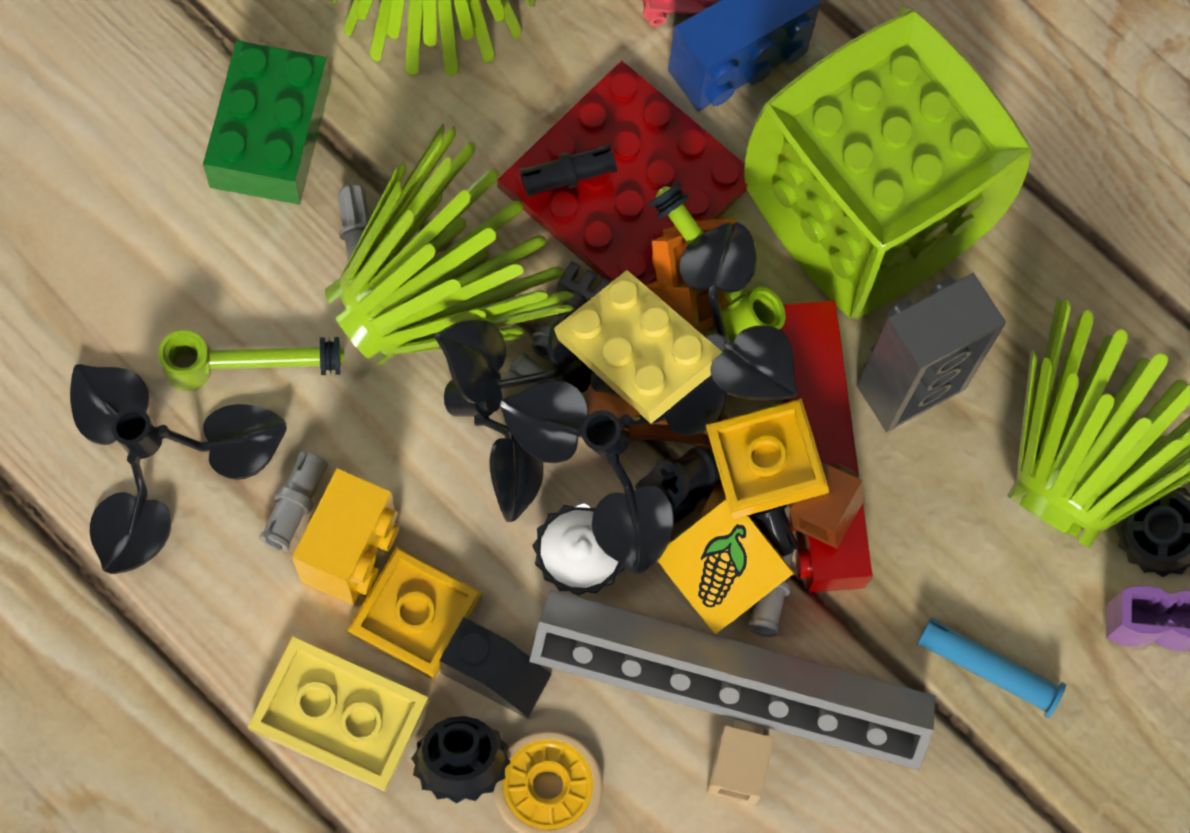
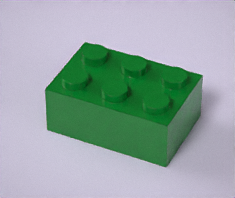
M236 40L203 161V167L210 188L298 205L301 204L331 85L327 57Z

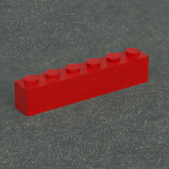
M822 301L783 304L786 318L780 330L787 336L793 348L797 397L783 399V402L787 403L802 399L821 462L830 466L834 463L842 464L852 469L859 476L836 302ZM863 503L837 549L800 532L802 549L796 550V570L799 579L806 578L807 593L866 588L873 574ZM790 515V522H791L792 531H793V532H796V531H798V530L793 529L792 520H791V515Z

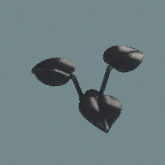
M736 222L723 224L701 234L684 250L680 260V273L690 288L694 290L709 289L708 299L717 332L716 335H709L706 338L723 352L712 362L710 372L713 381L724 393L743 399L770 401L797 397L794 352L789 339L781 330L768 325L749 327L740 332L732 344L725 329L718 301V290L738 292L751 281L758 259L756 244L751 233L744 225ZM592 371L591 386L595 392H604L622 398Z
M571 314L557 319L550 329L548 354L554 365L552 369L501 380L499 370L506 359V345L500 330L492 322L479 319L465 320L455 323L434 335L446 357L452 377L444 391V404L448 413L454 417H474V424L476 426H486L503 434L505 437L497 439L493 443L489 465L495 495L506 522L517 520L533 502L542 485L544 467L542 461L532 457L518 444L509 431L508 426L490 419L489 416L500 408L502 400L501 389L549 380L558 376L559 381L573 385L581 393L588 389L591 384L592 370L559 341L554 330L558 324Z
M76 364L73 368L70 385V404L76 427L87 440L95 444L109 445L117 441L128 453L127 462L131 465L138 491L137 498L126 492L110 495L100 502L93 512L89 533L102 570L108 574H119L137 569L153 559L165 546L169 538L172 526L170 510L161 501L146 500L148 491L140 465L141 459L148 458L159 450L162 439L167 438L200 452L210 451L209 463L217 474L228 479L240 480L256 475L270 462L287 430L284 419L271 410L246 404L225 406L214 411L206 418L203 431L208 442H199L170 430L166 425L157 426L146 413L149 407L148 387L136 373L118 367H93Z
M710 375L653 423H658L665 418L668 426L678 434L696 435L707 431V424L717 422L721 417L726 404V393L717 387L712 379V375ZM561 381L540 383L519 394L503 398L500 404L508 429L518 444L532 457L546 463L565 462L575 454L578 446V437H581L588 447L607 458L608 463L619 478L625 493L616 492L608 494L598 503L592 517V531L595 540L608 556L624 565L632 573L642 574L650 569L662 557L671 540L674 528L672 504L665 493L656 486H644L634 491L632 482L619 461V455L629 445L630 433L628 428L633 425L651 423L642 415L630 416L624 414L619 419L613 413L605 410L595 411L589 415L587 401L580 390L569 383Z

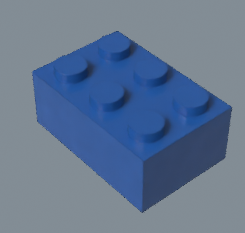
M721 0L674 27L668 71L697 111L710 104L712 106H719L726 102L734 94L735 90L748 82L750 85L757 84L771 73L772 68L785 61L793 63L806 54L809 50L811 36L815 28L821 3L819 0Z

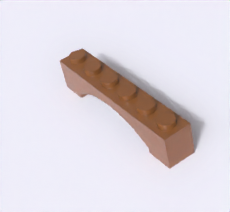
M591 384L584 394L589 407V415L599 410L609 411L619 419L624 414L630 416L641 415L623 398L604 392H595ZM722 413L718 421L728 419V417ZM665 418L658 423L633 425L628 428L630 441H674L695 446H705L713 451L707 431L696 435H681L674 432L668 426ZM821 462L828 483L829 493L787 505L790 507L793 529L837 549L864 501L863 483L859 476L847 466L838 463L830 466Z

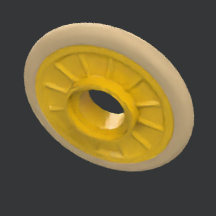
M541 730L520 737L508 747L507 755L511 763L505 768V779L496 783L493 797L500 815L512 829L518 833H578L588 825L595 816L602 800L603 777L596 757L583 742L564 732ZM553 772L560 777L563 788L557 797L544 799L536 794L533 782L539 774Z

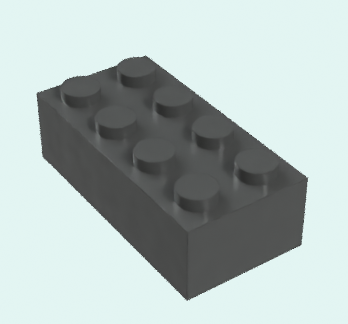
M974 272L958 281L955 276L946 278L930 290V296L917 303L913 299H907L887 313L888 319L885 326L879 331L878 341L871 348L872 354L863 365L864 371L857 384L858 389L886 433L966 390L1005 326V319Z

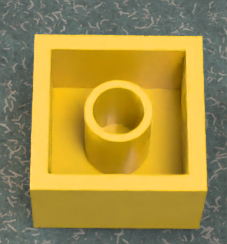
M336 468L292 556L301 583L353 606L360 593L367 595L370 592L378 574V568L374 567L379 553L381 549L386 552L391 549L400 525L395 523L397 511L394 510L391 491Z

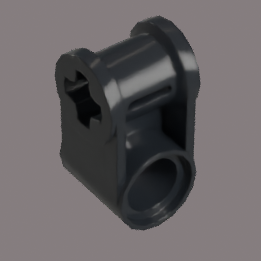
M698 445L689 449L679 459H663L657 463L648 475L635 485V489L637 490L649 485L660 488L672 504L675 524L694 511L697 507L696 504L718 483L720 475L714 454L707 447Z

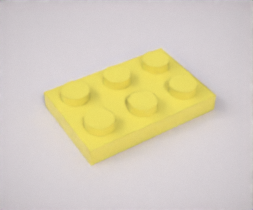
M628 270L554 328L557 338L563 345L651 424L711 375L712 362L718 355L723 353Z
M292 636L247 727L249 731L386 792L429 703V697Z

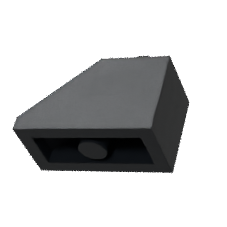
M465 617L462 618L439 660L441 674L529 719L551 677V673L541 665L529 662L530 657L509 640Z

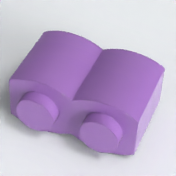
M1143 585L1132 586L1122 590L1106 605V638L1116 644L1127 647H1143L1155 642L1169 650L1179 652L1190 651V590L1180 591L1172 595L1162 589Z

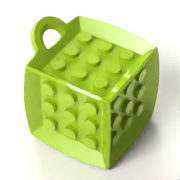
M900 7L896 17L872 28L834 50L766 102L750 134L744 175L745 183H748L747 190L790 255L831 301L836 302V306L851 319H858L890 303L923 283L984 236L1004 216L1019 194L1028 171L1032 147L1004 104L965 56L918 11H915L913 8Z

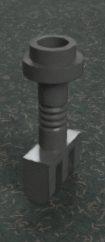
M571 261L558 281L556 292H571L574 297L564 301L562 305H570L574 310L556 314L549 326L540 325L536 328L532 335L534 341L532 349L540 357L550 360L548 338L553 324L560 317L575 312L612 281L604 278L595 292L590 288L597 274L587 270L580 283H578L574 279L577 277L581 265Z

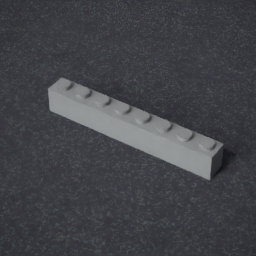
M551 589L538 623L529 662L917 770H920L934 731L935 695Z

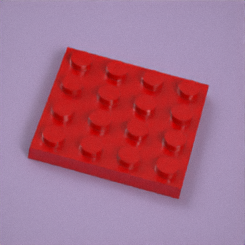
M621 60L497 179V188L512 201H520L524 206L523 210L602 279L606 278L614 281L628 270L646 286L657 281L656 270L652 262V240L664 236L663 229L675 226L668 215L658 219L656 215L660 213L659 210L655 211L656 206L651 208L648 203L656 198L657 191L664 186L672 187L680 182L682 186L679 190H684L682 192L683 196L687 193L690 196L683 203L695 221L719 219L747 191L748 183H745L744 162ZM606 143L610 144L616 161L617 172H610L580 181L576 188L568 190L566 185L527 198L519 169H526L559 159L558 154L567 151L569 155L604 146Z

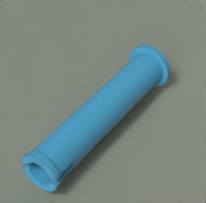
M933 617L928 621L917 643L918 646L938 654L1045 711L1044 717L1048 719L1055 711L1067 686L1064 682H1061L1059 685L945 626Z

